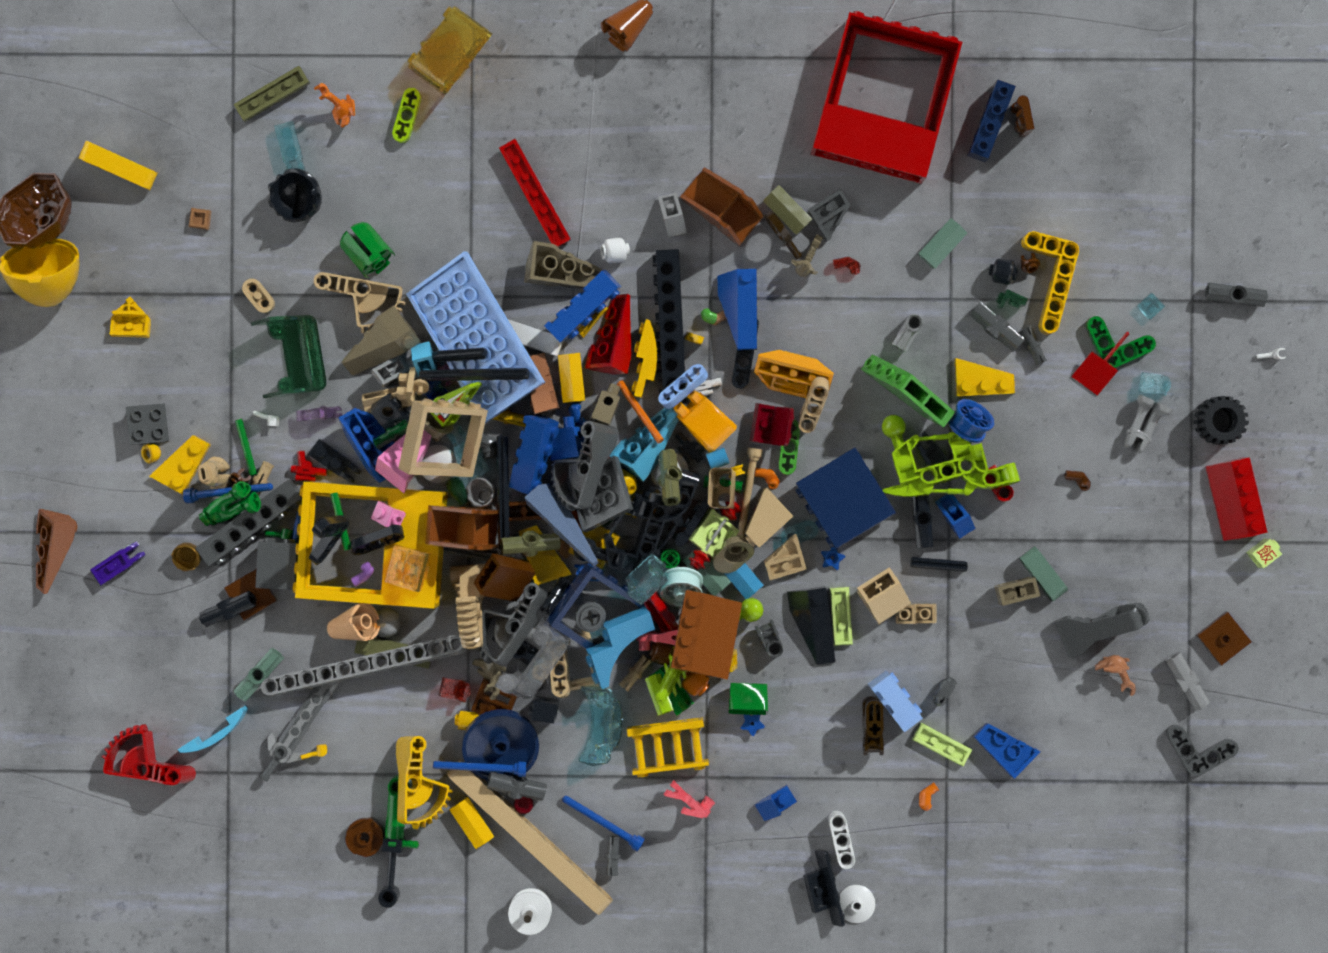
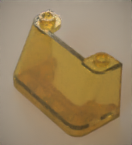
M449 6L443 14L445 19L417 54L413 52L407 60L410 63L407 68L443 97L449 92L493 34L456 6L453 8Z

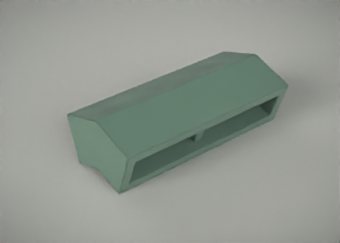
M950 218L918 254L931 268L936 269L966 236L967 232Z
M692 552L683 560V562L687 565L688 568L696 570L690 565V561L688 559L694 558L695 554ZM709 557L710 562H704L703 564L705 569L700 568V570L696 571L702 575L703 585L713 596H716L731 581L724 573L718 572L714 568L713 561Z

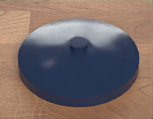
M507 709L491 710L479 715L466 728L462 739V754L465 763L515 765L519 761L526 762L527 773L534 765L539 753V738L534 725L522 714ZM472 771L478 777L488 781L489 771ZM497 772V773H502V774H506V775H510V776H511L512 774H514V773H510V772Z

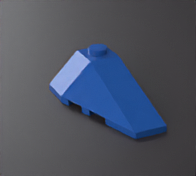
M735 269L718 275V297L729 323L737 350H757V270Z

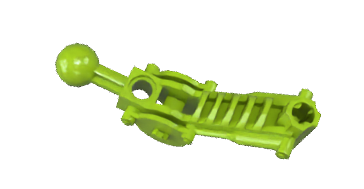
M755 598L745 599L742 602L739 620L744 619L749 622L759 620L764 612L762 603ZM670 654V655H669V660H670V666H671L672 656H671V654ZM666 663L664 664L666 674L663 679L660 673L645 679L658 716L674 711L669 697L672 692L676 697V683L681 688V674L684 679L686 678L685 671L670 669V666L668 668Z

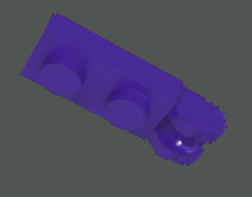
M138 542L132 543L125 549H120L90 569L100 586L130 568L135 562L145 556L144 552H139L131 559L128 556V552L135 550L139 546Z

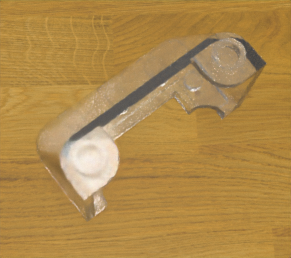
M542 617L533 631L534 641L541 646L535 657L523 673L518 670L512 674L503 672L495 687L504 693L523 699L532 698L568 649L570 638L552 627Z

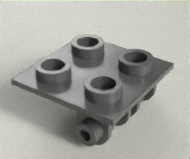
M165 403L126 407L130 445L169 441Z

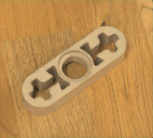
M554 642L548 648L552 693L559 698H566L571 692L567 649L560 642ZM556 647L562 649V652H559V659H563V661L554 662V660H558L557 655L553 653L557 649ZM558 665H563L564 672L561 675L555 674V668ZM565 678V680H561L562 686L566 687L561 694L557 691L560 688V682L556 681V679Z

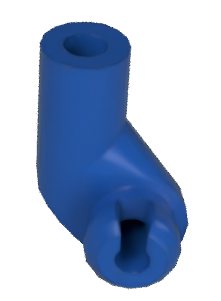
M573 402L568 408L569 416L574 417L575 424L582 427L584 422L588 420L581 417V404Z

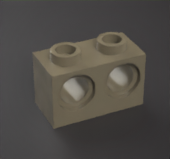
M1032 576L994 586L998 604L1002 606L1040 597L1036 577Z

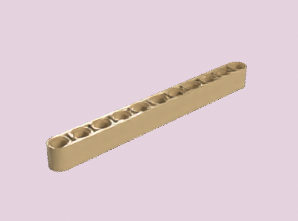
M449 770L447 772L448 777L596 914L600 915L613 901L610 895L528 819L518 813L515 807L496 790L487 789V782L469 770Z

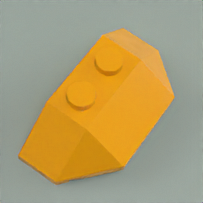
M783 350L758 354L754 373L758 375L768 389L802 398L807 397L812 381L816 377L826 378L830 389L834 375L831 370L815 358ZM822 387L816 388L817 390H824Z

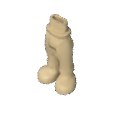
M220 457L209 458L207 462L198 467L200 482L210 486L211 489L228 488L231 483V476L218 473L228 471L230 469L229 464Z

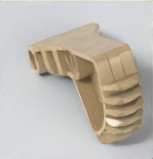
M320 272L314 277V284L318 289L353 296L357 326L361 328V333H365L366 327H368L369 331L375 323L361 324L360 313H369L378 309L387 297L388 287L399 289L395 308L402 312L403 309L398 307L399 304L406 305V302L401 301L403 292L401 286ZM321 279H327V284L321 283ZM362 282L368 286V290L364 294L358 291V285Z
M486 563L450 566L451 583L458 595L456 598L459 637L462 647L465 649L483 647L482 601L485 596L480 595L473 582Z

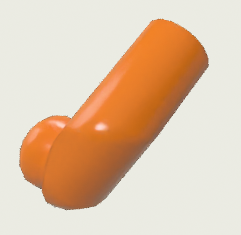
M756 467L754 477L764 478L770 489L778 488L779 478L773 470Z
M934 782L919 793L918 803L924 811L931 809V796L939 791Z

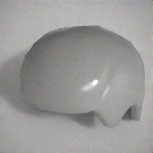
M477 477L472 479L466 486L468 492L467 499L475 507H488L496 497L495 487L487 479Z
M390 608L378 610L379 620H377V626H380L378 635L383 638L397 635L401 627L400 615Z

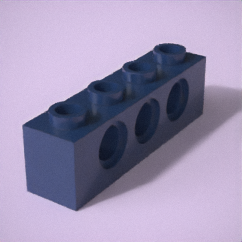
M997 80L994 83L968 151V157L984 163L989 159L1015 90V85L1001 80Z

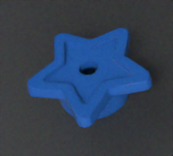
M834 547L830 551H821L825 559L823 567L832 566L839 570V562L845 558V555L838 553Z
M744 715L745 722L740 726V729L748 730L751 736H755L758 729L765 728V725L760 722V715Z

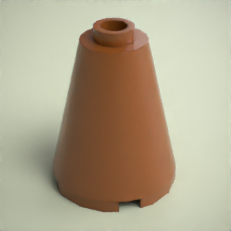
M638 0L604 19L600 25L604 34L606 32L609 34L610 38L608 40L620 51L624 52L626 50L627 52L653 15V6L647 0Z

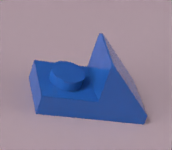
M786 784L754 805L763 820L767 821L782 815L781 812L795 804L797 800Z

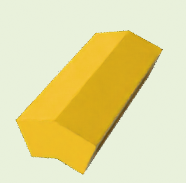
M580 353L558 355L562 402L585 401Z
M468 797L449 809L475 849L494 838V835Z

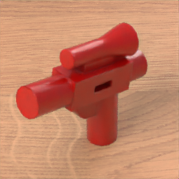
M297 451L299 466L291 465V473H296L295 481L315 482L316 477H312V475L327 476L326 468L313 467L312 462L306 461L305 451Z

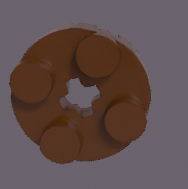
M372 817L359 818L347 829L346 845L355 855L358 854L362 857L372 856L382 846L384 830ZM363 832L369 834L368 842L360 839Z

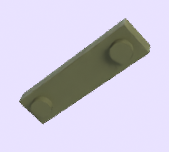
M297 66L236 102L234 106L242 120L246 122L309 85L310 82L302 68Z
M375 637L369 641H356L354 653L370 655L411 644ZM422 648L417 650V658H421L423 656ZM404 653L398 655L399 663L404 660ZM431 661L413 666L429 669Z

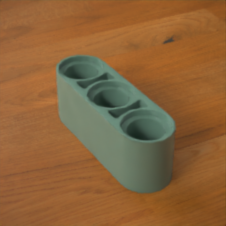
M1035 546L1019 557L1021 563L1032 577H1036L1037 584L1052 602L1068 591L1067 586Z

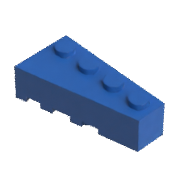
M541 414L524 416L523 423H526V427L520 433L519 438L522 439V444L517 448L516 457L518 462L513 465L509 483L510 488L527 495L538 485L542 484L540 480L542 474L546 472V462L553 451V441L559 433L558 426L560 422Z

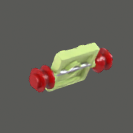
M725 501V505L728 506L730 502ZM734 502V509L721 508L722 516L714 509L709 508L688 539L701 549L693 551L695 554L694 558H688L690 565L696 570H700V568L705 569L704 562H710L709 557L714 560L715 556L723 549L724 542L738 534L739 530L728 522L729 520H736L735 514L741 513L740 506L736 502Z

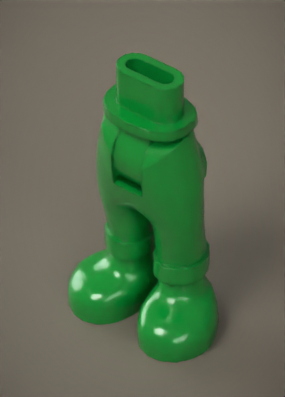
M239 481L232 486V490L215 499L208 507L204 508L203 512L199 514V519L206 526H214L233 519L245 510L249 513L258 512L261 508V501L256 492L250 493L251 486L248 483ZM238 499H241V500H239L238 502H236L235 504L230 505V503H232V502H234V501H236V500H238Z

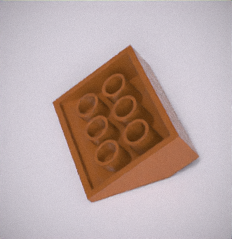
M686 590L670 669L728 680L742 603Z

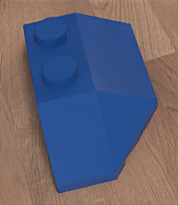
M354 408L338 419L347 440L365 469L380 484L386 478L375 470L377 457L395 442L392 441L378 450L372 440L385 433V429L371 413Z

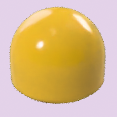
M146 444L141 449V455L145 462L153 463L160 458L161 450L156 444ZM147 450L150 452V458L146 454Z

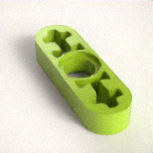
M408 88L403 93L392 131L393 138L398 143L408 142L412 134L422 99L421 94L415 88ZM412 93H414L417 97V99H413L411 103L412 107H415L414 109H412L409 106H405V104L409 105L410 99L408 98V95H412ZM406 110L412 112V118L408 121L402 119V113ZM400 122L409 125V127H404L406 136H402L401 139H399L397 132L402 131L403 126L399 125Z

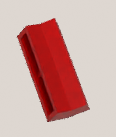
M653 588L645 593L642 602L661 631L665 633L677 630L679 624L661 599L657 590Z

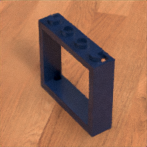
M587 563L547 618V622L552 627L586 649L597 645V643L561 620L592 577H595L637 605V609L646 608L642 602L643 596L640 594L635 596L632 594L633 590L625 584L620 586L617 584L618 580L610 574L608 577L602 574L603 570L598 566L592 567Z

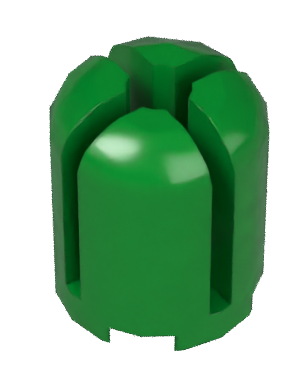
M356 223L350 228L372 255H369L347 230L340 239V247L363 276L369 278L368 274L373 272L379 274L390 264L389 258L392 254L395 256V253L369 223Z

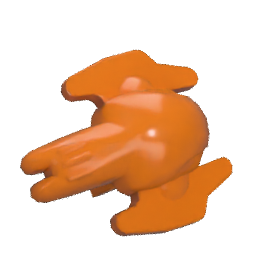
M324 83L315 86L314 90H320L322 96L319 97L320 100L326 98L335 105L332 114L336 124L340 125L341 119L340 127L347 126L350 123L351 116H355L354 100L351 99L349 94L346 95V100H340L329 92L328 87Z

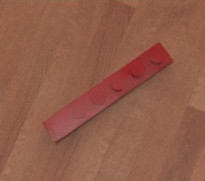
M513 139L499 147L551 244L560 247L571 241L517 140Z

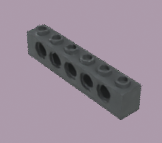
M293 480L285 481L260 500L261 508L258 512L249 513L246 510L198 545L195 549L208 566L215 565L216 567L226 561L225 557L227 555L236 554L241 550L240 546L245 542L247 544L251 543L257 538L255 536L260 531L264 533L272 527V522L285 518L288 510L291 508L295 510L299 505H302L300 490ZM282 496L286 499L284 507H281L278 503L279 498ZM265 508L271 511L269 518H265L263 515ZM250 519L254 520L256 524L253 530L248 527ZM235 530L240 533L238 541L233 539V532ZM219 542H222L225 546L223 552H220L217 548Z

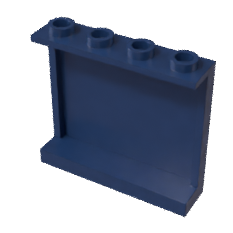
M856 447L796 482L797 488L795 491L800 499L804 497L807 502L805 505L810 515H815L817 519L815 524L820 532L824 530L828 536L825 538L830 548L834 547L835 550H838L842 545L887 518L896 515L894 508Z

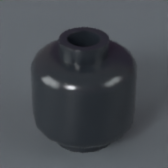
M996 259L994 264H990L989 276H992L994 283L1010 285L1013 281H1016L1018 266H1015L1013 260Z

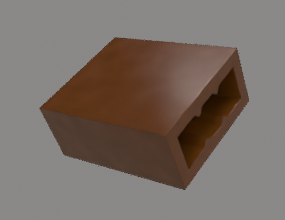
M492 553L473 583L482 596L517 602L525 586L530 583L536 572L528 560Z

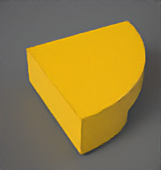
M686 332L684 339L701 346L704 337Z

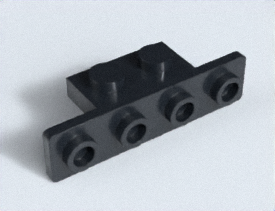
M816 850L815 855L819 869L803 875L811 910L813 913H818L829 909L832 924L843 927L845 926V915L841 909L840 895L836 889V878L831 868V857L827 851Z

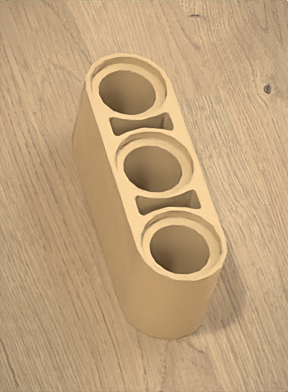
M816 377L812 381L800 412L798 427L804 433L814 431L827 400L829 382L824 377ZM822 387L824 390H817L816 388Z

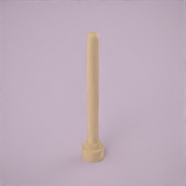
M751 447L747 449L748 459L750 460L737 536L745 534L757 461L762 457V449Z

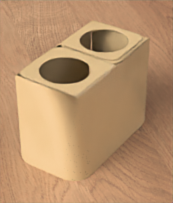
M712 468L709 471L708 505L710 507L734 509L736 472L732 468ZM723 474L731 475V485L729 487L720 485L719 479ZM722 493L730 495V504L728 506H721L719 504L718 498Z

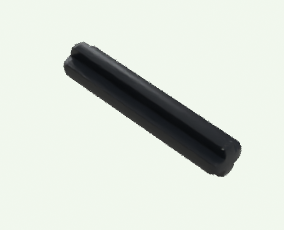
M483 347L433 351L432 359L434 362L485 359L487 351Z
M912 557L910 566L912 568L966 572L968 563L966 561Z

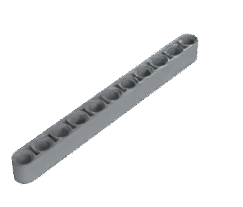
M452 635L267 678L262 682L261 690L269 696H281L464 653L466 649L461 644L457 650H454L453 643L456 640L460 641V637ZM438 644H441L442 650L439 654H436L434 649ZM422 648L423 656L421 658H417L416 652L418 649ZM404 653L405 658L399 663L398 655ZM382 657H385L386 664L381 667L379 661ZM366 661L368 667L365 671H362L361 664ZM345 666L349 667L347 675H343V668ZM327 670H330L331 675L326 680L324 674ZM311 674L312 681L307 684L306 677ZM292 678L294 684L289 688L288 681ZM275 683V690L270 692V685Z

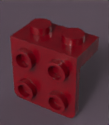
M755 403L749 441L788 446L791 439V425L794 421V409Z

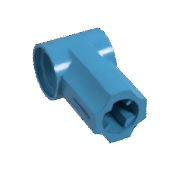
M724 447L721 449L717 448L715 451L706 454L711 469L730 464Z

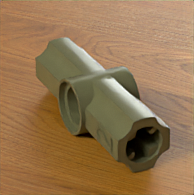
M672 449L662 450L659 453L661 474L657 479L658 484L662 487V499L664 505H678L680 503L679 480L682 477V472L677 465V454Z
M527 531L520 537L500 538L502 555L522 553L525 556L533 557L537 555L538 551L558 550L561 546L560 537L556 533L539 535L534 531Z

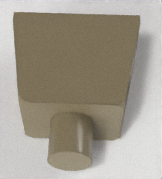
M610 383L607 392L602 390L591 416L592 422L611 426L620 402V397L617 396L621 388L620 386Z

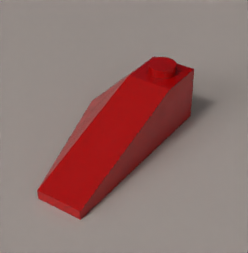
M621 294L611 301L605 314L606 321L603 328H599L597 331L599 335L595 345L591 344L585 365L587 370L612 375L628 374L631 360L630 295Z

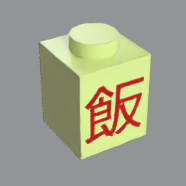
M1266 538L1246 552L1258 568L1267 567L1282 555L1279 550V544L1273 539Z

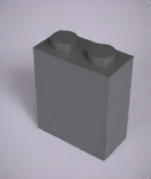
M264 538V541L258 542L256 588L293 590V583L296 582L297 574H294V565L296 562L298 563V555L295 553L297 544L295 539H283V542H276V538Z

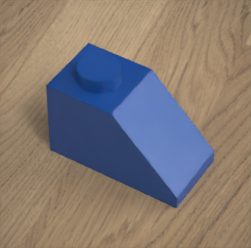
M946 494L935 501L940 512L959 539L976 529L970 515L953 494Z

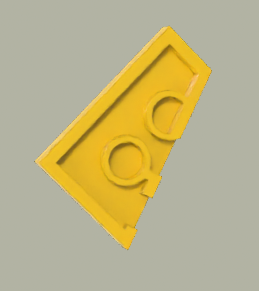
M954 358L956 397L1015 394L1014 374Z
M192 435L149 477L183 495V490L189 487L211 444Z
M537 525L518 531L519 536H522L527 531H534L539 535L543 534ZM555 550L538 551L537 555L533 557L526 556L536 572L533 580L537 585L559 579V577L572 575Z

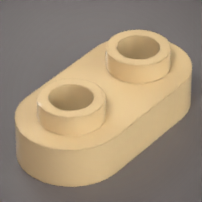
M248 279L243 283V293L259 312L269 313L274 309L275 301L260 281ZM252 286H256L255 292H251ZM265 300L268 301L267 307H263V302Z

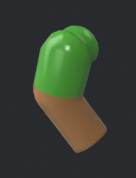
M708 308L701 311L702 319L713 325H717L727 319L724 310L717 314L711 312Z

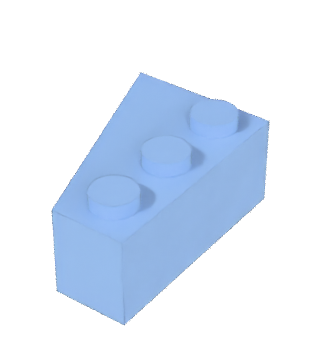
M885 670L869 682L868 685L901 729L906 732L923 719L920 715L922 710L916 703L912 704L908 698L911 696L905 688L901 689L898 686L899 680L894 673L889 674Z

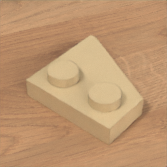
M796 534L791 536L764 560L770 580L806 570Z

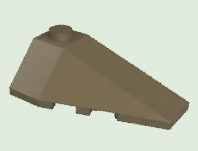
M533 241L526 262L524 283L583 289L603 269L575 257L570 252L559 249L554 244Z
M394 305L375 319L373 327L363 334L364 338L360 343L355 345L342 360V364L352 375L397 357L420 342L414 329Z

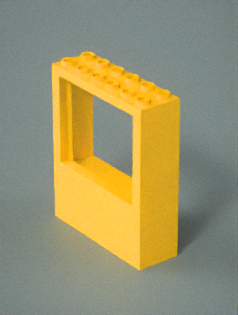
M303 482V485L300 487L302 505H299L298 515L301 516V523L297 526L299 543L296 544L295 553L298 555V563L296 562L294 565V574H297L296 582L293 583L295 598L433 609L440 606L444 547L425 544L428 505L447 506L448 492L406 489L405 493H403L398 488ZM338 492L339 498L388 501V505L406 513L401 524L404 531V539L384 547L381 590L310 585L311 560L309 555L312 552L313 546L312 528L314 527L316 496L331 497L330 494Z

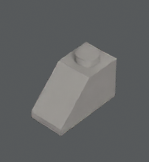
M677 193L658 197L668 238L687 233Z

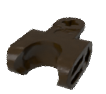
M868 696L862 701L863 755L867 756L868 753L883 755V706L876 697Z

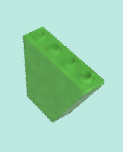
M873 354L865 361L864 366L861 368L864 373L920 415L943 428L955 413L911 373Z

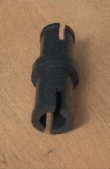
M559 577L554 588L549 590L547 599L540 607L542 611L547 609L545 611L546 614L550 615L556 604L562 599L566 588L570 585L568 580L563 583L566 578Z

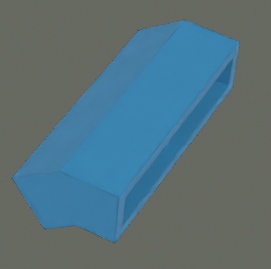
M746 563L734 572L724 573L745 599L751 597L764 586Z

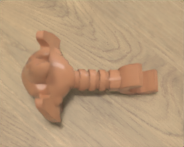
M1119 655L1103 657L1104 660L1099 661L1095 665V670L1103 668L1105 672L1118 673L1123 682L1121 684V691L1123 692L1125 688H1131L1130 696H1133L1136 692V686L1130 681L1126 670H1129V666L1126 663L1129 662V658H1123Z

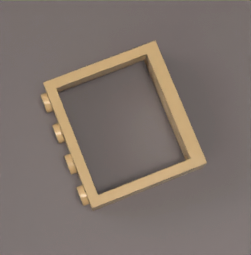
M425 398L422 401L413 400L398 469L409 475L473 477L488 411L482 408L481 404L473 402L469 404L461 401L450 403L445 400L433 402ZM428 412L471 415L461 464L417 462Z

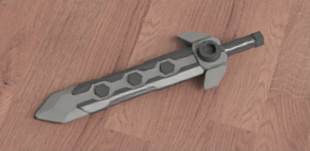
M330 670L326 671L324 674L326 680L331 675ZM340 682L312 688L309 696L295 717L292 718L278 739V742L274 733L270 734L267 739L268 751H270L273 759L265 771L261 773L260 778L268 782L270 775L279 762L291 763L300 760V755L304 753L292 752L296 749L308 731L309 726Z

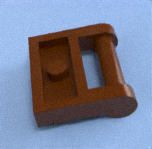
M1022 95L1011 105L1010 111L1016 117L1014 122L1016 133L1019 132L1020 137H1025L1035 128L1029 99L1027 96Z
M483 678L471 711L481 715L497 709L512 710L519 692L515 690L510 691L498 686L500 690L499 695L510 698V701L507 704L497 699L491 700L490 696L484 694V689L490 682L488 679Z

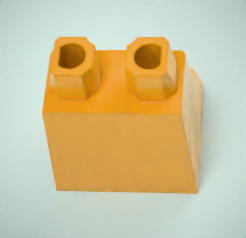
M694 390L687 396L691 401L687 406L680 402L673 409L677 414L676 417L710 453L715 451L736 430L737 425L701 392L699 393Z

